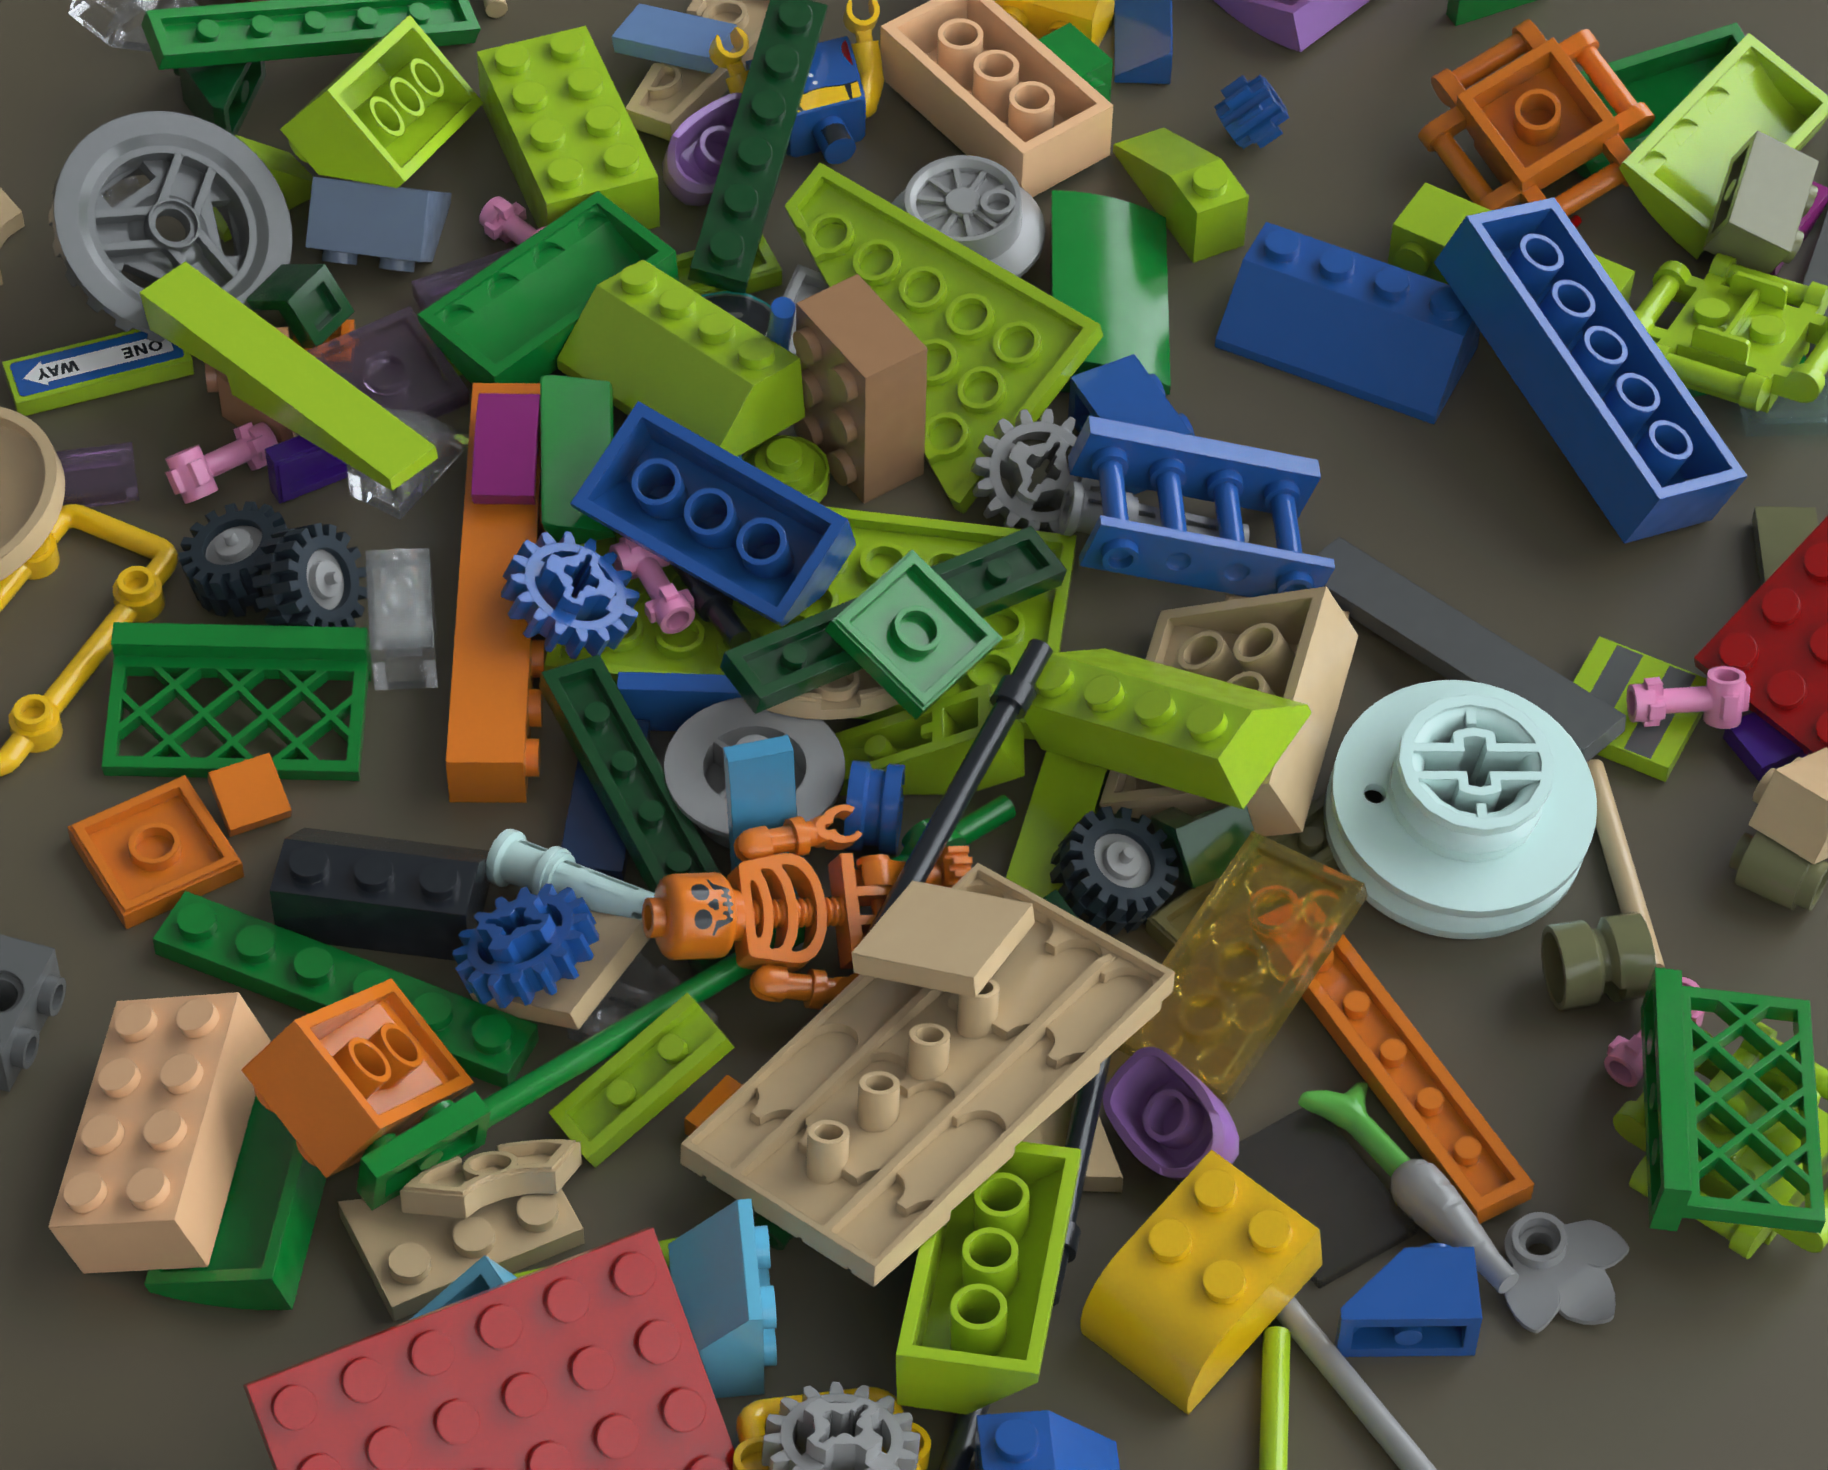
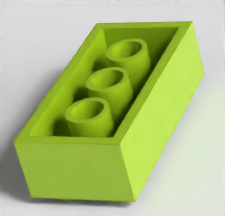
M586 26L477 51L480 99L484 102L482 106L538 229L549 225L597 191L645 228L660 227L659 179L657 172Z

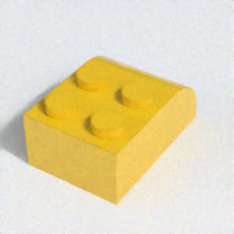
M1211 1149L1105 1267L1083 1307L1080 1319L1081 1333L1189 1415L1323 1265L1320 1229Z

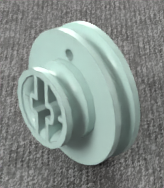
M1437 680L1411 685L1388 694L1364 711L1353 723L1341 743L1324 800V825L1332 855L1347 881L1370 905L1396 922L1414 930L1439 937L1467 940L1497 937L1520 930L1550 912L1567 894L1576 879L1592 841L1597 817L1596 791L1590 769L1582 752L1564 728L1548 713L1519 695L1492 685L1463 680ZM1369 790L1381 793L1380 803L1368 801L1364 793Z

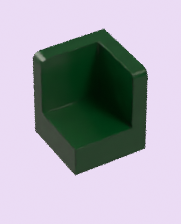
M282 264L246 299L252 310H279L303 348H318L355 312L325 264Z
M1223 804L1194 817L1175 807H1171L1151 816L1155 832L1161 828L1167 835V839L1160 846L1162 849L1174 847L1177 858L1169 866L1179 867L1177 880L1192 888L1199 887L1263 859L1247 805L1244 809Z

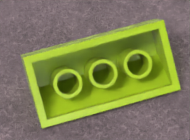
M409 15L361 54L280 130L288 138L290 147L295 155L302 161L309 163L318 175L398 188L484 102L411 15Z
M644 259L597 284L557 357L558 369L569 377L609 381L613 387V406L625 414L629 415L639 401L737 457L805 418L801 360L798 356Z
M1104 648L1052 653L1034 685L1036 697L1024 719L1042 750L1244 809L1312 712L1308 704Z
M1021 1141L1015 1146L1013 1157L951 1211L950 1221L919 1247L896 1351L898 1405L969 1414L1038 1383L1080 1167L1081 1149Z

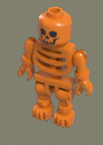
M837 805L828 809L821 816L809 821H805L803 817L797 816L785 819L781 827L768 829L764 825L743 831L734 842V852L742 862L728 874L727 879L721 873L716 872L678 873L664 876L656 887L654 898H646L644 900L642 908L643 930L647 938H655L660 952L669 960L721 958L729 953L735 943L738 966L757 970L752 974L749 982L750 989L757 998L779 1003L784 999L803 1001L805 1008L820 1010L824 1004H829L860 974L854 973L848 977L828 978L825 970L810 969L807 975L793 972L804 967L818 954L824 942L827 927L830 925L832 927L835 926L840 969H853L851 953L865 937L906 862L890 860L888 855L883 854L868 855L856 860L857 870H855L853 853H840L828 864L832 897H824L822 885L812 866L800 856L809 854L813 846L816 848L824 847L828 850L846 849L863 834L857 830L853 835L844 836L840 835L836 829L827 830L833 823L834 818L845 820L855 809L851 805ZM946 846L925 883L952 888L971 870L973 861L972 857H968L969 846ZM794 888L796 889V891H797V893H798V895H799V897H800V898H798L797 900H796ZM859 906H871L872 915H860ZM805 926L803 947L801 951L794 952L792 947L797 938L798 927L802 928ZM776 928V940H775V945H774V948L771 949V948H770V943H771L772 936H773V929Z

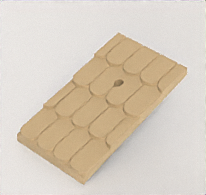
M977 863L952 888L1032 903L1035 924L975 998L859 975L681 1143L680 1164L701 1177L704 1175L708 1182L737 1200L752 1199V1207H754L755 1212L794 1237H801L802 1242L844 1269H851L852 1274L873 1287L950 1221L951 1211L1013 1157L1017 1144L1100 1072V1063L1161 1010L1162 1001L1173 992L1175 971L980 863Z

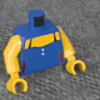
M849 0L846 5L843 22L845 27L855 34L856 43L851 44L848 36L818 43L786 154L788 156L797 158L821 151L828 163L841 164L850 159L855 153V142H859L865 137L866 119L875 114L884 86L879 40L873 41L872 30L880 14V6L877 0H869L868 7L871 18L867 20H860L853 15L852 0ZM735 27L730 33L735 53L724 49L718 34L711 42L709 48V56L712 62L720 68L727 69L730 77L726 78L725 81L730 94L743 92L752 60L746 61L745 70L742 57L748 50L749 40L742 29Z

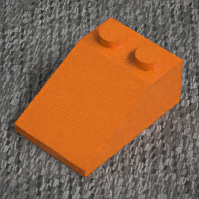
M392 978L295 1019L241 1069L254 1086L255 1095L260 1103L277 1115L295 1138L297 1148L304 1159L317 1167L325 1178L360 1162V1158L365 1150L378 1138L389 1133H395L399 1136L420 1122L424 1114L433 1106L445 1100H453L474 1084L473 1080Z

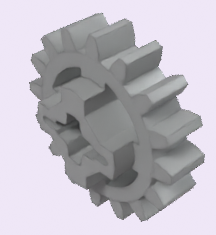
M1046 408L1039 421L1033 422L1028 410L1023 409L1020 410L1016 417L1015 427L1009 421L1002 418L994 428L997 438L985 435L978 449L987 457L976 458L972 464L971 472L985 477L975 485L972 491L974 497L989 496L991 502L983 513L986 519L1000 513L1005 518L1002 527L1014 528L1017 525L1025 529L1032 526L1035 531L1044 530V532L1059 533V508L1061 507L1068 483L1071 480L1081 482L1085 490L1100 492L1099 480L1073 476L1069 473L1065 453L1069 456L1077 440V437L1072 434L1076 419L1070 416L1064 421L1062 426L1053 424L1054 416L1052 409ZM1042 440L1046 442L1028 446L1022 441ZM1048 459L1049 464L1045 469L1047 474L1043 482L1037 484L1033 492L1029 493L1027 489L1032 482L1031 476L1036 467L1040 468L1043 461ZM1001 477L1008 480L1012 498L1004 489ZM1046 505H1049L1056 509L1054 511L1049 512H1036L1031 510L1032 508H1037Z
M832 1382L829 1394L820 1395L816 1389L809 1385L803 1387L801 1403L784 1397L780 1400L779 1415H768L765 1435H763L762 1465L768 1466L769 1470H916L920 1433L911 1432L913 1417L910 1412L893 1415L895 1399L890 1395L874 1402L869 1399V1386L861 1385L854 1395L844 1394L840 1382ZM795 1445L801 1448L800 1453L796 1449Z

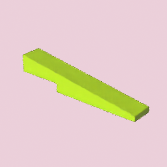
M186 261L139 292L149 329L225 374L233 396L391 491L438 459L435 445Z

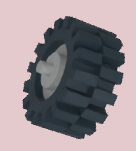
M245 501L241 511L238 510L235 503L224 505L226 514L219 517L215 510L205 515L208 524L203 526L196 522L190 528L193 538L183 537L180 544L183 552H179V561L197 600L200 601L202 607L208 612L213 608L216 615L226 617L230 608L235 617L246 616V607L253 605L256 613L266 609H258L255 600L263 596L262 587L253 588L252 577L262 575V570L253 566L255 556L265 554L259 548L264 540L272 539L271 534L287 530L288 527L279 511L275 513L272 506L265 503L258 509L256 502Z
M317 523L277 531L271 534L272 539L264 540L259 548L265 554L255 556L253 565L262 570V575L252 577L253 588L262 587L263 596L255 600L258 609L269 608L270 612L264 618L268 625L354 627L356 625L354 618L362 617L365 610L357 600L368 598V588L360 586L359 579L368 576L366 566L357 568L355 560L362 555L357 546L347 548L351 537L345 531L336 533L337 526Z
M1106 806L1101 807L1096 814L1090 811L1084 815L1058 845L1059 848L1053 853L1051 864L1056 865V867L1050 872L1051 884L1063 883L1058 892L1065 901L1071 899L1074 903L1071 909L1078 918L1082 913H1085L1089 916L1087 923L1097 929L1106 922L1107 934L1117 935L1124 927L1127 933L1137 930L1142 923L1145 924L1148 917L1153 915L1163 905L1176 887L1172 884L1178 878L1179 867L1169 866L1177 858L1174 847L1162 849L1160 846L1167 839V835L1160 828L1152 835L1146 829L1151 823V819L1142 814L1136 822L1131 821L1132 809L1121 807L1113 815L1112 807Z

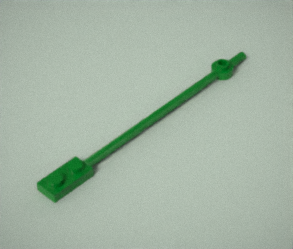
M1001 795L960 819L946 846H967L1016 816V810L1011 800L1007 796ZM930 818L920 821L905 834L901 841L904 848L901 854L892 860L905 862L908 860ZM805 926L802 928L798 927L797 938L792 949L804 942ZM776 928L773 929V936L770 943L771 949H773L775 945ZM736 952L489 1097L482 1100L474 1091L455 1103L452 1100H445L436 1104L424 1114L416 1126L399 1136L395 1133L386 1134L374 1141L365 1150L360 1158L356 1191L373 1211L400 1195V1190L421 1172L456 1156L462 1158L484 1145L488 1128L619 1052L687 992L700 1004L756 970L739 967L736 961Z

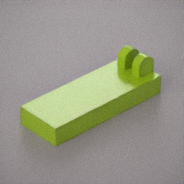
M687 992L548 1113L570 1140L580 1142L581 1154L596 1168L735 1047Z

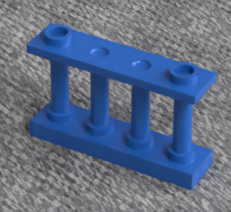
M1088 416L1068 456L1069 473L1073 476L1099 480L1103 516H1099L1079 555L1080 566L1246 597L1325 587L1335 569L1334 559L1303 553L1298 518L1321 478L1317 459ZM1125 485L1157 491L1161 526L1129 521ZM1183 496L1215 502L1219 537L1187 532ZM1240 507L1272 513L1277 548L1245 542Z

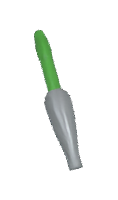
M1358 1082L1345 1094L1328 1090L1306 1091L1299 1097V1106L1324 1117L1347 1131L1391 1177L1390 1192L1394 1202L1419 1227L1439 1243H1444L1451 1247H1474L1477 1272L1499 1294L1509 1291L1519 1279L1518 1273L1500 1255L1482 1225L1479 1224L1474 1213L1456 1188L1451 1185L1447 1177L1433 1163H1428L1423 1159L1411 1160L1368 1115L1366 1109L1368 1083Z

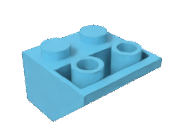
M739 1199L668 1244L669 1272L715 1398L765 1394L764 1367L777 1366L775 1336L777 1317L774 1285H770L769 1276L771 1259L768 1226H754L752 1199Z

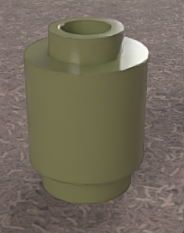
M1759 831L1754 836L1747 832L1741 836L1729 862V867L1737 871L1736 885L1790 910H1794L1799 906L1811 911L1818 902L1828 881V862L1823 860L1812 864Z

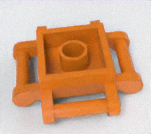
M1526 19L1512 28V35L1455 70L1451 71L1445 68L1431 77V83L1437 96L1443 104L1451 109L1425 125L1419 132L1418 138L1428 152L1435 151L1472 202L1490 210L1515 206L1520 202L1525 204L1547 199L1541 191L1543 188L1603 153L1610 162L1609 165L1555 197L1566 215L1570 216L1620 184L1629 186L1619 169L1622 162L1632 153L1623 140L1644 132L1654 122L1655 115L1645 102L1637 103L1597 50L1600 44L1589 29L1581 30L1558 43L1554 37L1547 40L1538 27L1530 19ZM1579 64L1616 112L1617 115L1615 117L1575 65ZM1464 129L1474 139L1475 149L1502 184V186L1494 191L1454 139V136Z

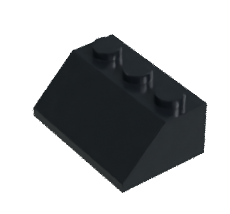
M303 828L286 837L283 842L270 887L274 924L327 945L456 961L453 957V950L464 946L458 935L463 930L476 929L478 924L474 915L484 910L490 881H488L485 873L489 851Z

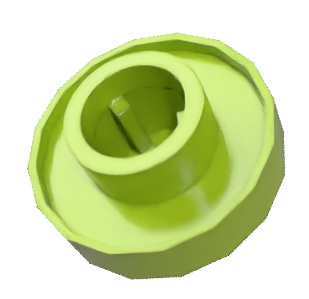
M789 435L773 436L748 450L742 457V460L818 503L827 495L830 482V467L826 454L816 444L802 437Z

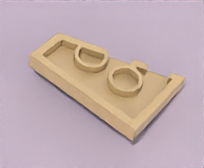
M562 1188L557 1194H526L504 1198L481 1207L466 1219L402 1213L400 1195L373 1211L363 1199L338 1201L340 1218L393 1322L419 1312L484 1255L510 1273H514L585 1244L584 1228Z

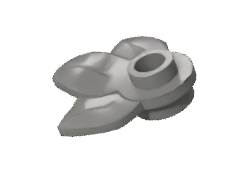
M1529 1213L1517 1220L1509 1228L1505 1237L1506 1259L1519 1275L1517 1283L1504 1293L1507 1306L1520 1325L1532 1333L1541 1332L1549 1325L1557 1313L1567 1320L1583 1325L1608 1323L1614 1318L1616 1302L1615 1292L1605 1269L1620 1262L1629 1253L1630 1247L1616 1231L1601 1222L1584 1220L1564 1224L1557 1217L1549 1213ZM1542 1243L1547 1245L1552 1251L1546 1255H1534L1529 1253L1527 1249L1533 1244Z

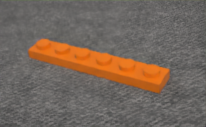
M1312 895L1259 919L1256 931L1257 938L1365 1082L1368 1083V1086L1422 1158L1428 1163H1433L1447 1177L1451 1185L1456 1188L1474 1213L1479 1224L1530 1200L1533 1194L1534 1182L1316 897Z

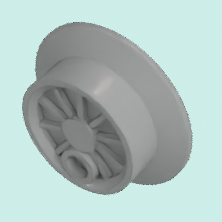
M956 155L935 160L917 171L910 179L906 189L892 202L898 208L1019 278L1035 264L1045 243V221L1036 201L1019 186L1018 181L1009 170L987 158L972 155Z
M734 698L704 708L689 718L677 730L666 751L664 774L669 793L679 810L688 819L697 824L707 837L719 845L730 849L723 747L788 735L794 750L797 816L803 817L805 821L821 816L828 809L832 808L837 801L845 778L844 753L835 733L823 720L790 717L767 710L755 714L749 705L744 702L743 698Z

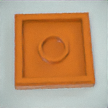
M186 775L68 826L71 843L126 930L172 910L185 891L203 896L244 877L243 864Z

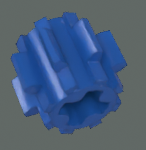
M1261 74L1248 81L1242 75L1220 90L1225 99L1214 106L1216 114L1229 135L1243 150L1252 143H1257L1261 149L1283 134L1278 125L1290 118L1288 110L1277 92Z

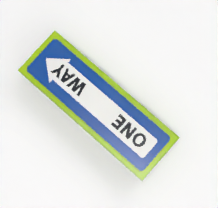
M137 329L2 362L4 375L16 411L24 416L194 374L193 360L190 353L166 339L161 343L147 340V333Z

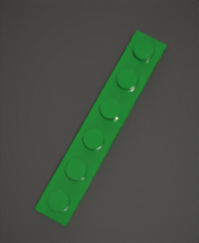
M270 0L146 10L141 24L158 70L364 53L409 15H411L436 46L475 43L481 30L469 0Z
M187 891L183 893L153 937L155 954L306 1013H312L392 978L465 1072L472 1077L501 1088L514 1082L539 1041L537 1024Z

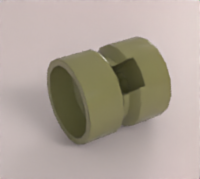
M1632 912L1601 917L1595 929H1592L1587 922L1578 920L1546 925L1542 932L1541 959L1543 974L1550 999L1555 1008L1561 1011L1594 1006L1600 1001L1604 993L1613 1002L1645 997L1654 968L1656 967V960L1650 931L1640 913Z

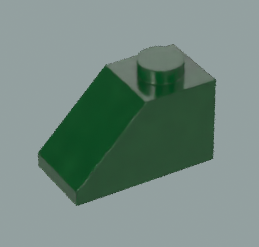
M265 61L173 69L174 74L180 76L183 101L193 115L221 127L234 136L238 134L266 76Z

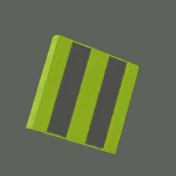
M1599 636L1573 683L1625 714L1626 723L1625 731L1596 755L1666 782L1704 712L1666 714L1665 719L1660 721V726L1644 727L1642 722H1631L1629 719L1626 703L1628 686L1630 684L1644 683V678L1660 677L1663 689L1706 686L1707 678Z

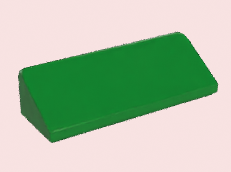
M559 375L541 376L542 525L556 543H559L565 531L572 532L577 545L586 543L590 538L598 541L616 537V532L574 509L570 504L614 438L613 387L609 381Z

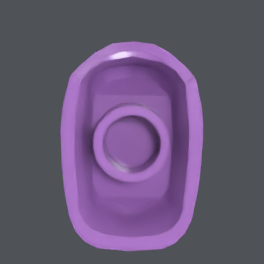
M742 93L728 94L704 106L689 116L672 135L662 162L663 182L670 193L685 205L703 206L710 203Z
M1144 1047L1137 1050L1107 1083L1103 1093V1106L1106 1115L1133 1155L1156 1173L1182 1182L1211 1149L1231 1164L1234 1163L1239 1155V1135L1232 1117L1222 1101L1185 1066L1163 1050L1156 1047Z

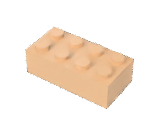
M930 0L880 27V53L884 81L966 155L990 159L1009 170L1018 181L1019 186L1028 192L1032 198L1110 156L1113 104L994 0Z
M239 992L116 1001L48 1226L83 1274L209 1266L256 1096L254 1086L241 1069L271 1041Z

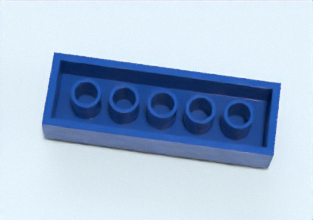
M1555 197L1468 215L1464 218L1434 263L1623 543L1633 542L1712 520L1747 478V474Z

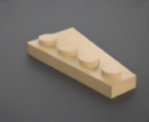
M692 0L686 11L687 14L736 24L738 28L742 29L749 40L748 50L742 57L746 70V61L753 59L770 0ZM733 48L730 52L735 53V48ZM654 63L626 106V110L635 129L670 141L674 132L689 116L719 99L729 90L725 81L726 78L730 77L727 69L720 67L713 74L665 63Z

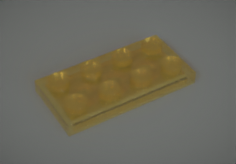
M1252 831L1162 963V965L1175 971L1173 992L1162 1001L1161 1010L1117 1050L1132 1056L1137 1050L1144 1047L1161 1049L1200 1079L1219 1100L1230 1105L1367 899L1365 883Z

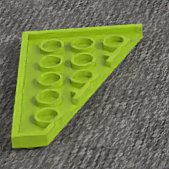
M819 162L785 204V209L828 287L858 274L927 347L924 456L954 509L964 514L977 498L974 497L972 490L979 481L985 478L971 472L972 464L976 458L987 457L978 449L985 435L997 438L994 428L1002 418L1009 421L1015 427L1016 417L1020 410L1027 409L1033 422H1037L1045 409L1069 381L1070 377L1073 376L1104 335L1101 326L1089 317Z

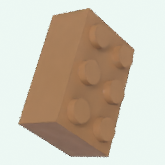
M858 274L797 302L796 331L793 333V343L796 349V356L801 360L805 418L793 424L797 436L816 444L826 454L830 472L837 483L841 486L847 485L864 504L923 475L927 347Z

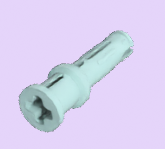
M506 829L498 835L488 852L485 873L488 881L494 885L505 887L512 884L520 888L527 886L529 891L535 895L539 893L545 884H552L557 894L563 889L570 887L573 889L577 899L583 897L589 910L642 920L644 900L646 898H654L655 894L577 864L575 857L563 847L552 846L547 849L528 842L526 836L515 829Z

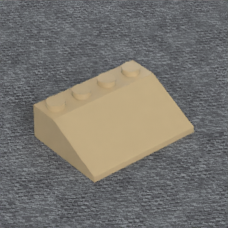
M1327 586L1161 610L1145 659L1308 704L1312 712L1247 804L1256 838L1303 832L1357 643L1358 634ZM1112 770L1109 772L1099 803L1101 807L1111 806L1113 814H1116L1121 807L1132 809L1131 817L1138 819L1142 814L1151 819L1152 815L1171 807H1175L1194 817L1223 805L1220 802Z

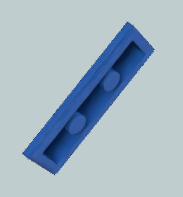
M1115 0L1114 82L1170 84L1173 58L1172 0Z

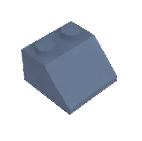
M313 177L305 247L323 249L322 261L357 265L358 254L380 257L379 268L414 272L415 261L433 262L450 208L452 193L407 187L393 188L352 180Z

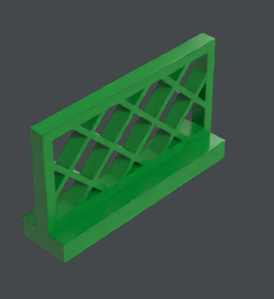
M113 622L111 646L114 659L101 765L104 776L181 777L186 775V777L208 778V772L253 758L244 747L267 728H270L287 745V747L272 758L280 779L360 781L368 681H371L373 664L368 628ZM128 676L156 677L165 686L163 690L141 707L126 694ZM201 678H219L229 689L205 708L186 691ZM265 679H282L292 691L269 709H266L249 692ZM328 680L353 681L352 695L332 711L313 694L314 691ZM177 698L194 716L172 734L168 735L151 717ZM240 699L258 718L233 737L215 718ZM304 701L322 719L296 738L279 719ZM125 708L130 715L123 720ZM350 715L348 727L342 721ZM141 725L160 742L143 756H119L121 740ZM205 726L223 743L220 748L208 757H190L180 747V745ZM333 729L348 743L347 759L319 760L308 748ZM171 753L174 757H166V756H168V755Z
M1655 967L1640 1008L1649 1228L1677 1232L1682 1218L1821 1234L1826 1218L1810 1000L1682 986V970ZM1691 1010L1715 1013L1729 1027L1712 1038L1692 1021ZM1763 1019L1793 1022L1794 1036L1779 1046L1756 1024ZM1739 1036L1743 1037L1764 1056L1763 1059L1749 1069L1724 1049L1725 1046ZM1707 1059L1732 1079L1730 1083L1716 1093L1694 1074V1069ZM1774 1067H1777L1797 1085V1091L1784 1101L1759 1080V1078ZM1743 1090L1768 1111L1752 1124L1726 1103ZM1710 1114L1714 1115L1736 1135L1720 1148H1717L1697 1130V1123ZM1778 1122H1781L1801 1140V1146L1788 1156L1762 1135ZM1746 1145L1772 1167L1755 1181L1730 1159L1731 1156ZM1698 1155L1703 1159L1701 1162L1698 1161ZM1715 1169L1739 1192L1730 1199L1700 1196L1699 1180ZM1783 1177L1804 1196L1805 1208L1781 1205L1765 1190Z

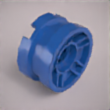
M852 761L846 805H851L855 809L845 819L844 836L853 835L857 830L863 834L855 843L844 850L861 852L864 846L878 847L880 854H897L904 804L903 787L901 785H905V765L889 763L886 769H874L868 761Z

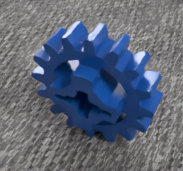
M565 531L559 543H556L548 532L541 533L536 544L529 540L523 542L518 553L514 554L503 574L507 582L501 591V597L509 601H515L508 612V616L510 619H525L528 625L523 635L526 638L534 637L538 633L546 638L544 642L546 651L551 653L557 644H561L566 647V652L571 659H576L583 647L586 648L591 656L601 655L606 646L615 650L623 637L628 633L638 616V612L633 608L640 595L639 592L626 588L633 577L631 571H616L613 567L617 558L614 552L601 556L595 552L596 540L590 538L584 546H580L575 543L572 532Z
M545 884L539 893L535 895L531 894L526 886L520 889L516 900L508 902L502 896L495 899L497 909L492 913L477 912L474 915L478 924L477 928L461 931L458 936L464 946L453 950V957L458 964L455 969L469 994L474 993L479 1003L484 1005L494 998L499 1008H506L514 997H520L526 1006L532 1003L535 992L544 989L551 996L557 993L555 982L561 978L575 980L579 974L574 965L577 962L592 960L594 954L589 945L599 941V934L594 926L596 921L583 897L577 899L572 888L567 887L557 894L552 884Z

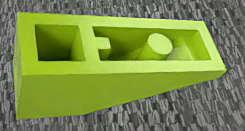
M1164 127L1113 144V153L1156 213L1166 217L1167 228L1193 263L1244 246L1249 195L1220 157Z
M990 683L941 698L917 720L905 710L835 733L845 758V778L840 795H847L853 760L868 761L874 769H886L889 763L905 765V785H901L903 787V795H944L993 707L990 698L995 689ZM1016 719L976 791L1025 776L1024 726L1019 719Z

